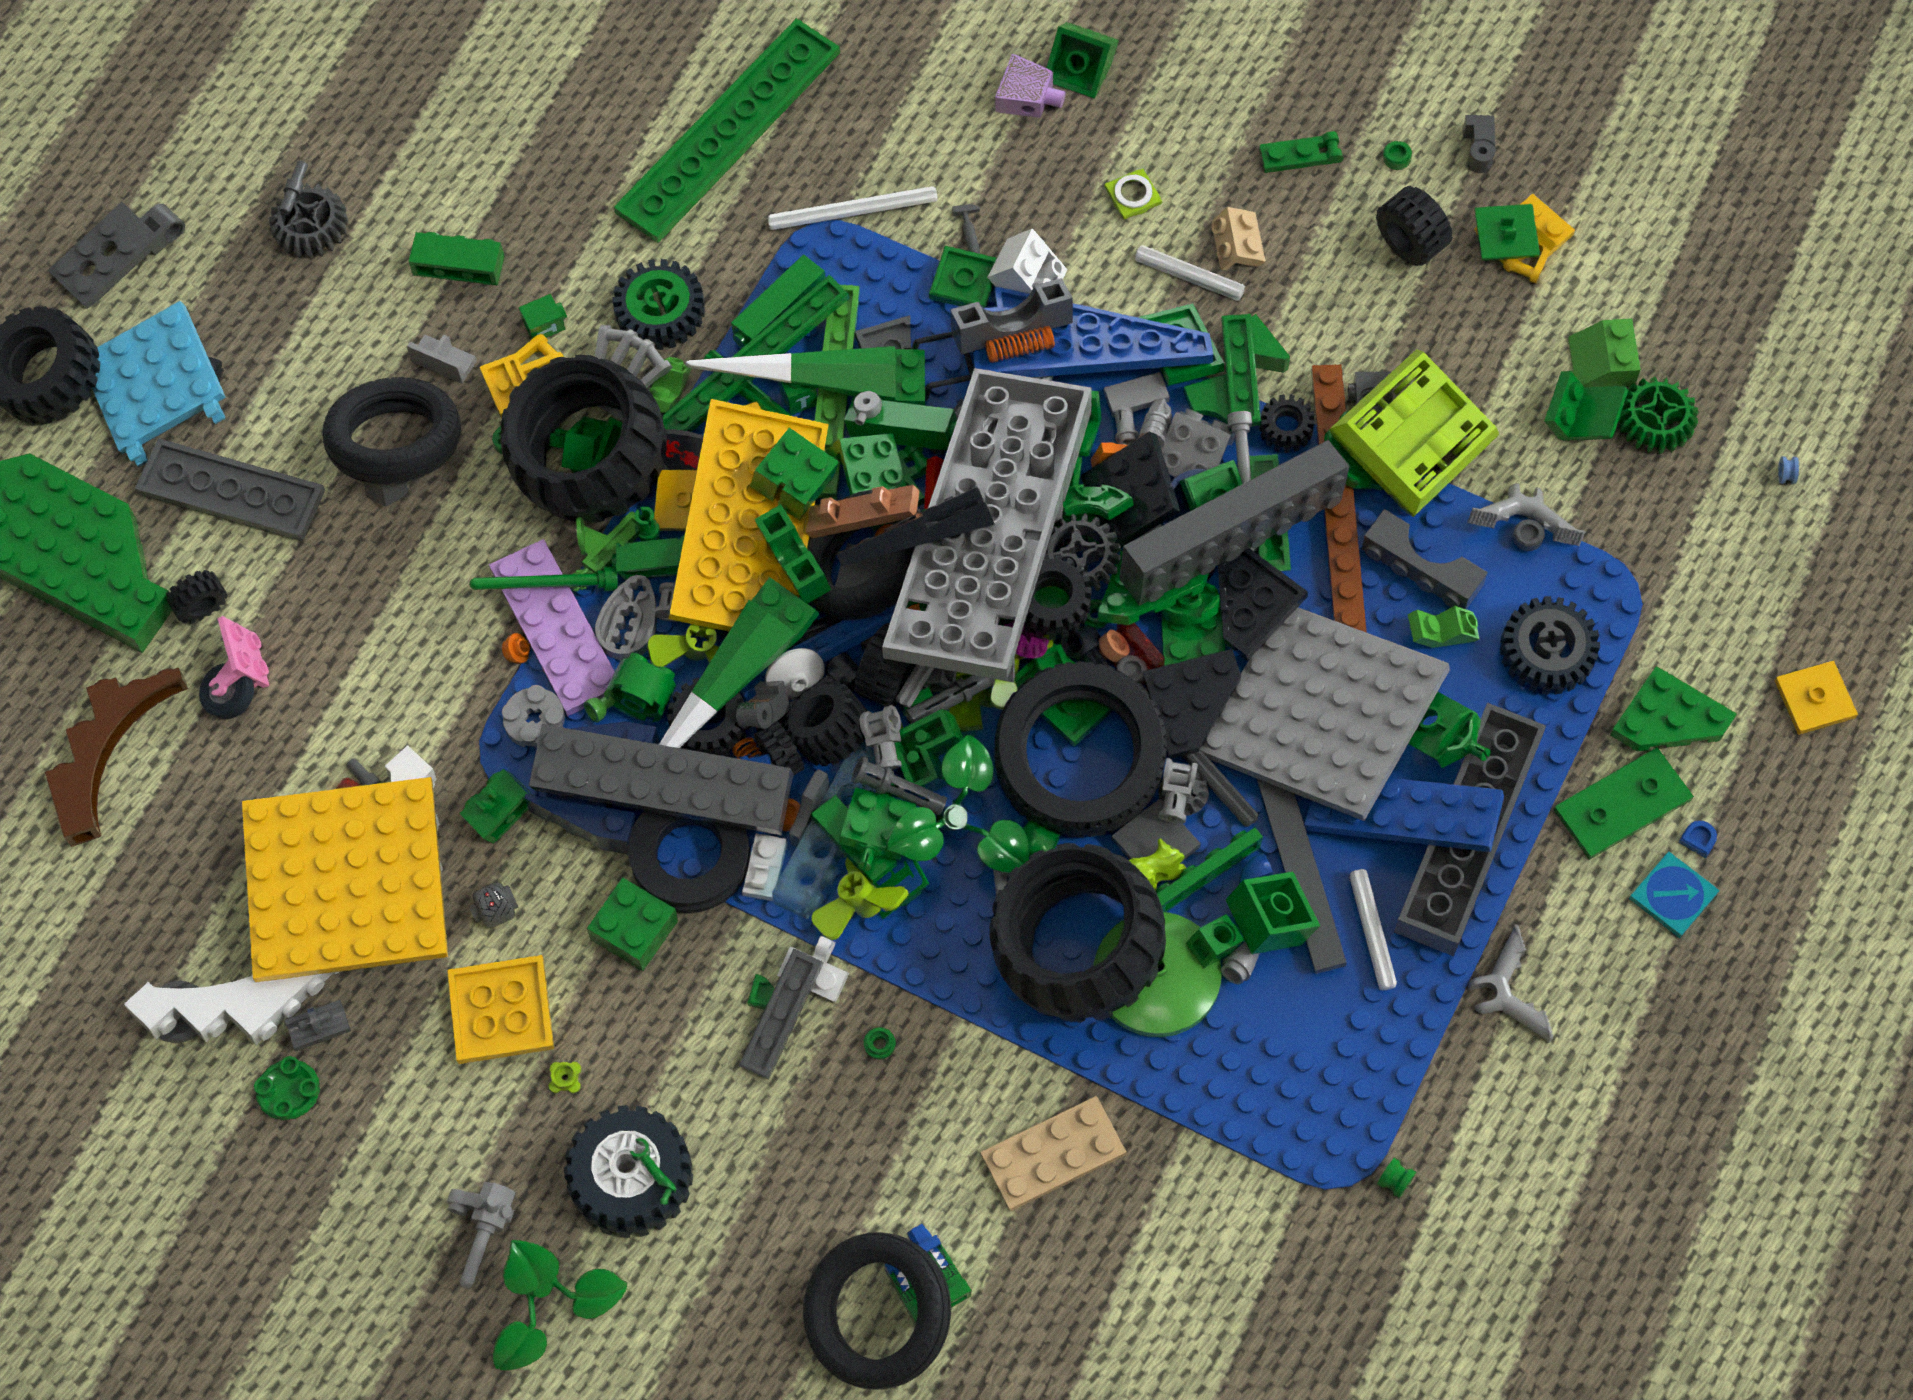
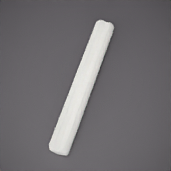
M1143 245L1136 252L1135 260L1139 263L1233 300L1239 301L1242 298L1245 289L1243 284Z
M1365 869L1355 870L1350 874V881L1380 990H1390L1396 987L1397 981L1368 874Z

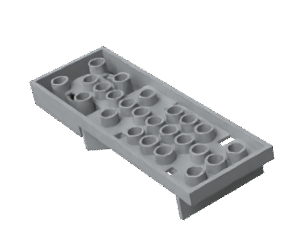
M974 368L928 508L943 502L944 499L950 496L955 497L966 492L968 487L976 484L995 525L915 546L882 646L884 659L1014 682V656L1054 523L1059 522V519L1063 518V501H1065L1091 415V387ZM1026 533H1038L1041 536L1039 541L1025 539ZM908 601L927 604L925 611L908 609L906 607ZM1000 618L1015 620L1013 627L998 625Z

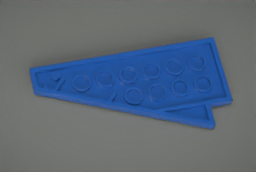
M995 287L996 307L984 309L993 312L1012 309L1021 304L1029 296V293ZM1074 303L1073 323L1051 329L1055 342L1054 348L1047 350L1044 346L1042 351L1039 347V351L1036 352L1033 345L1034 352L1031 353L1028 346V355L1025 353L1024 348L1023 356L1020 355L1018 349V357L1015 356L1013 351V358H1011L1008 352V359H1005L1003 354V361H1001L998 355V362L995 363L990 362L986 348L972 351L974 368L1031 378L1213 363V350L1209 333Z

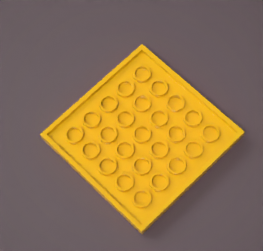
M431 777L242 801L252 974L255 983L448 957L434 790Z

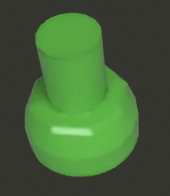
M605 696L601 699L590 698L584 702V708L588 716L598 723L604 719L607 709L614 705L615 700L611 696H609L608 700Z

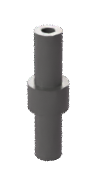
M297 161L292 177L287 179L283 189L285 195L279 212L284 215H290L296 198L300 197L304 187L302 181L308 168V164L304 161Z
M356 758L351 759L346 764V767L360 781L359 786L382 783L374 773H369Z

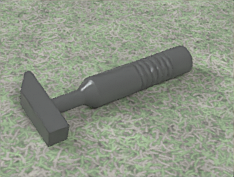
M973 204L952 206L953 216H963V232L968 251L981 254L974 225L970 222L968 216L970 213L979 212L980 207Z

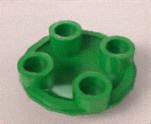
M288 1056L268 1067L260 1078L255 1081L254 1090L256 1092V1100L263 1112L271 1118L290 1120L302 1116L313 1107L320 1093V1083L312 1067L305 1062L298 1061L295 1057Z

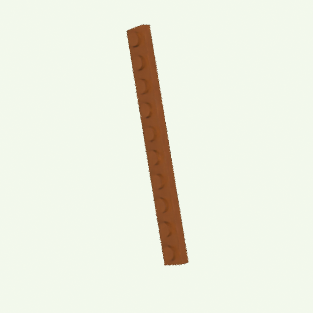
M1342 364L1312 365L1311 376L1318 445L1324 442L1325 433L1339 421V417L1346 411ZM1345 484L1341 502L1331 509H1323L1333 620L1367 633L1354 491L1352 487Z

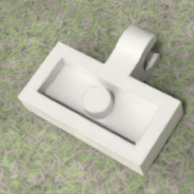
M821 936L816 945L814 956L811 957L822 961L824 964L811 991L836 1002L849 973L827 963L836 942ZM790 946L777 976H781L795 948Z

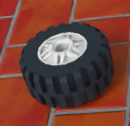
M628 1105L618 1106V1112L610 1114L609 1109L599 1112L601 1118L595 1122L592 1118L588 1119L583 1124L585 1131L583 1133L577 1131L571 1139L574 1144L573 1148H567L565 1155L567 1166L564 1167V1177L573 1203L591 1226L595 1227L597 1225L603 1233L608 1235L617 1232L620 1238H630L631 1233L638 1232L639 1236L642 1237L649 1235L648 1229L655 1226L659 1231L667 1226L665 1220L671 1216L674 1219L681 1212L680 1204L682 1202L686 1203L690 1195L688 1188L693 1183L692 1162L684 1138L680 1136L678 1128L672 1122L665 1120L664 1115L657 1111L650 1114L647 1107L637 1106L635 1111H630ZM637 1138H643L647 1141L650 1147V1157L663 1174L676 1186V1192L671 1193L665 1206L660 1204V1199L663 1197L666 1188L659 1185L643 1163L639 1160H634L630 1154V1151L641 1154L645 1150L644 1146L636 1143L635 1140ZM628 1169H633L631 1172L624 1173Z

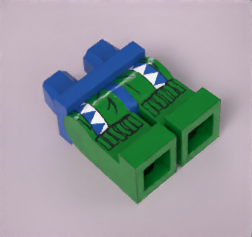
M923 1224L911 1229L907 1233L909 1239L922 1247L941 1269L948 1285L951 1308L972 1296L971 1288L960 1275L937 1235L932 1237ZM885 1263V1272L913 1324L916 1325L918 1306L914 1289L901 1271Z

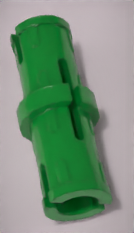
M640 507L642 512L640 515L637 509L635 512V520L637 522L635 531L641 542L660 540L658 536L660 527L654 519L653 510L649 507Z

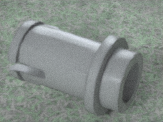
M1120 408L1121 416L1118 410L1114 412L1117 427L1115 440L1119 444L1129 445L1138 439L1139 433L1135 430L1132 409Z

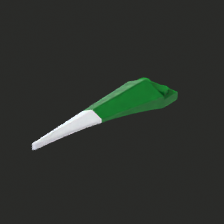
M895 346L689 360L686 362V366L691 369L787 382L854 397L862 392L872 391L884 401L925 405V349H895Z
M769 577L752 601L749 600L659 745L680 748L740 690L801 639L819 613Z

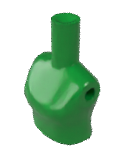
M1029 821L1023 827L1028 839L1029 857L1040 850L1045 852L1055 849L1060 834L1054 833L1033 821Z

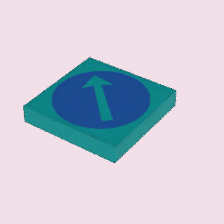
M1668 851L1630 895L1629 900L1678 938H1681L1720 890Z

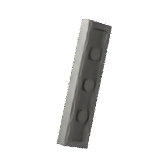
M793 949L741 1059L740 1067L766 1079L770 1078L824 964L822 961Z

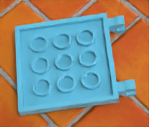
M181 301L97 347L99 351V358L97 360L100 361V371L95 374L98 380L95 388L92 387L118 451L122 454L127 453L130 461L135 460L138 467L148 461L142 444L204 410L208 418L212 417L215 424L225 419V415L218 403L226 398L187 308Z

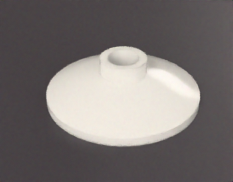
M805 648L793 649L783 653L771 663L767 669L765 681H784L788 700H793L823 678L824 663L819 654L813 650Z

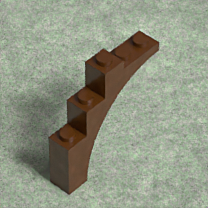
M179 667L164 669L158 672L157 675L146 679L132 680L123 687L116 677L102 679L94 685L86 687L95 720L81 721L75 724L74 727L66 729L75 762L61 763L52 770L45 772L63 836L71 847L102 837L98 822L97 806L98 792L106 764L122 736L142 715L158 703L188 689L186 680Z

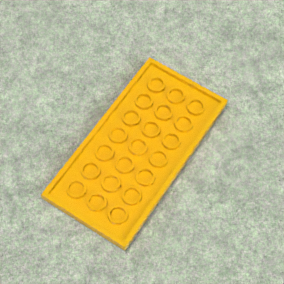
M710 400L668 619L729 632L749 600L752 601L769 577L799 598L798 593L772 553L754 520L778 506L777 504L784 486L780 484L776 498L771 501L750 487L755 469L789 427L824 451L829 424L719 400ZM809 509L800 520L786 511L807 548L809 535L806 533V528L809 521Z

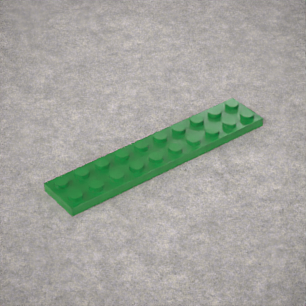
M796 18L614 206L615 214L659 243L840 54V46Z

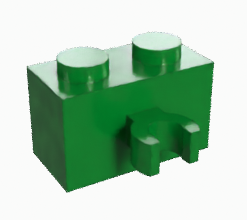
M583 416L568 431L556 428L555 433L550 434L549 445L564 448L561 467L571 469L573 473L590 468L607 421Z
M505 769L494 773L487 780V786L479 794L470 797L464 805L465 808L459 813L483 839L492 844L500 839L528 810L525 794L533 795L512 773Z

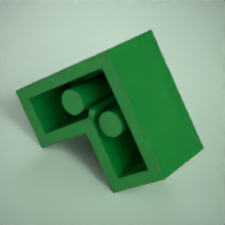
M942 708L900 729L901 742L895 743L897 759L901 761V769L905 779L932 792L948 785L942 776L941 762L938 756L948 752L951 747L963 739L955 716Z

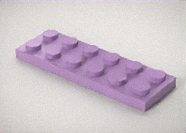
M544 539L489 564L494 577L562 575ZM570 587L501 589L556 696L560 699L566 715L569 716L584 709V702L590 698H603L604 692L615 671Z

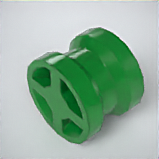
M1394 1157L1381 1175L1377 1185L1381 1188H1389L1393 1192V1196L1400 1199L1417 1172L1412 1168H1404L1401 1166L1400 1160Z

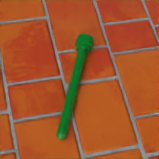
M603 567L602 570L589 574L472 578L469 585L473 590L597 585V588H603V591H615L618 585L616 567Z

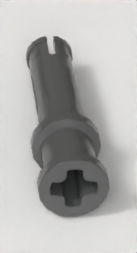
M864 756L859 759L852 773V783L857 784L860 782L874 788L878 794H885L887 792L919 807L929 808L936 815L941 814L947 801V797L894 775V771L891 768H881L868 762V758ZM869 772L877 777L873 778L869 775H866V773ZM904 789H908L914 793L926 797V799L924 800L908 792H905Z

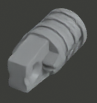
M1164 398L1153 401L1148 413L1145 415L1138 437L1140 438L1149 431L1157 434L1161 449L1164 447L1172 418V410Z

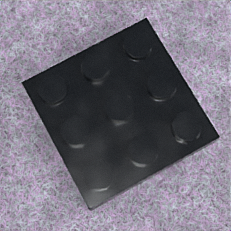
M1150 431L1080 475L1084 487L1108 485L1124 491L1133 498L1134 505L1111 520L1094 514L1100 520L1099 527L1107 523L1110 527L1109 533H1116L1117 540L1114 543H1119L1120 548L1180 512L1157 434Z

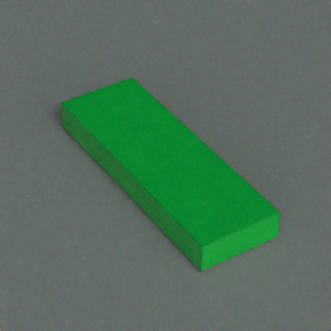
M834 795L812 812L811 818L873 885L895 868L897 861L886 856H874L871 870L865 871L867 860L863 870L858 867L862 852L854 847L839 844L848 808Z

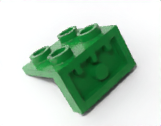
M1561 371L1544 422L1557 438L1563 441L1612 439L1628 389L1625 386L1584 387L1572 371Z
M893 434L839 438L826 450L827 454L843 465L850 495L881 486L887 490L906 486Z

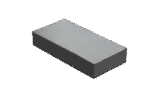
M1160 372L1104 387V395L1112 417H1114L1116 410L1121 415L1120 408H1130L1134 412L1151 407L1156 399L1164 398L1166 402H1169L1170 398Z

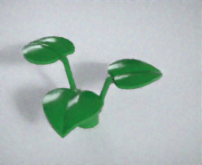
M966 735L961 741L951 747L945 754L941 764V772L945 782L952 788H963L959 796L953 800L952 805L945 806L941 814L936 817L931 809L925 807H917L907 811L894 825L886 845V849L890 852L897 853L914 861H927L937 856L942 849L944 838L939 828L944 831L962 828L963 830L985 836L977 845V854L980 860L993 870L1011 873L1016 866L1019 868L1029 860V846L1026 833L1016 822L1011 820L997 821L992 824L989 832L983 828L966 823L968 816L966 810L960 806L961 801L968 794L969 789L976 792L985 790L993 777V764L988 751L980 741L971 735Z
M512 1240L503 1270V1281L511 1292L526 1295L530 1321L528 1326L520 1321L512 1322L498 1335L492 1355L495 1368L502 1371L515 1370L528 1366L543 1356L547 1347V1338L543 1331L534 1329L536 1326L535 1297H546L552 1291V1287H556L565 1296L574 1299L572 1310L575 1315L581 1318L593 1319L606 1313L619 1302L627 1289V1282L610 1270L593 1269L584 1273L577 1280L575 1292H572L564 1287L556 1278L559 1272V1262L551 1251L531 1242Z

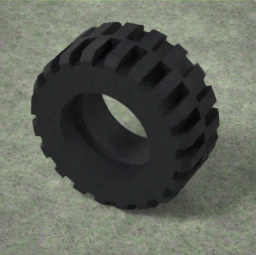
M35 306L34 310H32L30 307L19 310V314L11 313L6 316V321L0 324V406L18 420L22 419L30 424H36L37 422L40 424L52 423L54 418L59 421L66 418L68 412H76L81 408L79 404L83 400L87 401L91 396L89 391L91 387L95 388L98 380L95 374L100 371V361L97 360L99 358V351L97 346L94 345L92 337L71 317L56 308L48 309L46 306ZM57 347L56 358L49 371L40 379L23 384V373L29 361L40 351Z

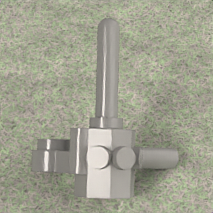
M484 1182L480 1194L458 1189H451L447 1199L449 1204L448 1210L462 1216H466L468 1211H473L471 1222L476 1224L475 1230H477L460 1279V1285L465 1289L472 1287L490 1235H494L495 1231L502 1232L504 1225L512 1220L515 1210L511 1209L515 1191L508 1187L492 1182Z

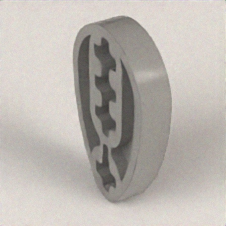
M631 576L618 586L607 599L596 620L595 633L604 653L614 659L629 658L631 653L643 655L648 650L647 643L649 638L655 635L657 627V617L655 614L656 600L650 581L645 576ZM638 586H643L644 591H640L634 601L633 590H637ZM630 612H633L635 618H631L629 621L631 632L628 631L624 635L626 645L616 649L615 643H619L621 640L619 629L623 630L626 625L624 616H628Z

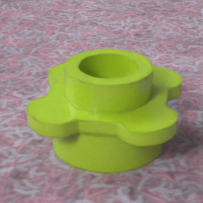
M554 1062L549 1068L552 1079L549 1083L550 1091L552 1093H559L560 1091L577 1093L581 1088V1084L578 1082L579 1073L582 1071L580 1064L577 1062ZM564 1075H567L568 1079L563 1080L562 1077Z

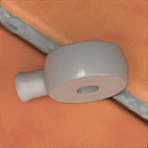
M865 391L854 399V410L857 413L855 423L857 425H864L866 419L875 417L881 411L882 402L875 392Z

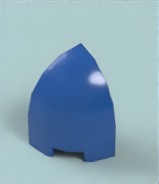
M1263 853L1252 857L1244 866L1239 884L1245 879L1273 875L1271 865Z

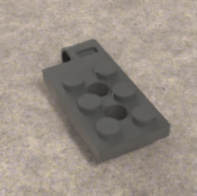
M120 202L48 271L88 309L150 252L157 255L168 244L181 236L185 230V223L162 203L153 206L139 218L123 202ZM109 246H116L114 254L104 256V252ZM95 265V270L91 275L83 276V271L87 266Z

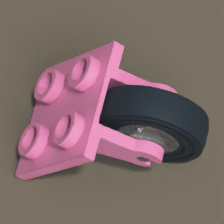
M221 616L217 619L228 661L213 667L204 676L199 689V699L201 705L209 714L221 719H232L241 715L248 708L252 701L255 687L265 688L269 686L267 678L269 670L261 657L259 650L261 648V641L257 634Z

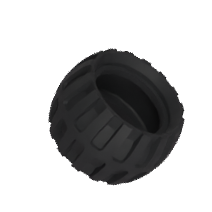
M575 355L573 358L557 357L551 359L549 364L539 369L536 367L531 370L520 386H515L509 396L510 402L508 407L504 409L502 414L501 450L513 481L531 502L559 518L576 522V518L581 517L582 520L592 523L605 521V518L614 515L621 516L629 512V508L639 500L643 501L650 494V488L654 481L658 480L664 466L661 455L666 454L667 435L660 408L649 389L641 380L626 368L613 361L598 359L592 355ZM607 406L622 411L623 424L620 438L610 454L594 467L576 473L554 472L546 468V449L550 441V434L568 416L584 408Z
M1075 843L1056 845L1057 848L1045 852L1040 850L1030 855V860L1019 868L1016 866L1007 876V883L1004 889L997 892L993 903L994 917H992L989 924L990 944L995 963L1002 978L1009 988L1031 1008L1047 1016L1059 1017L1064 1021L1083 1022L1087 1017L1102 1020L1113 1016L1112 1012L1125 1005L1127 1008L1139 1000L1138 994L1144 987H1150L1158 974V962L1163 959L1165 953V917L1153 886L1145 875L1129 860L1120 855L1113 854L1104 847L1092 844H1085L1084 847H1079ZM1081 893L1104 894L1122 903L1124 908V928L1117 946L1102 962L1083 972L1066 974L1043 969L1035 963L1032 952L1035 930L1045 913L1062 899Z

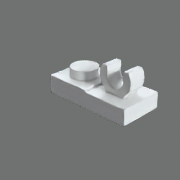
M756 833L743 887V896L774 901L786 852L787 839Z

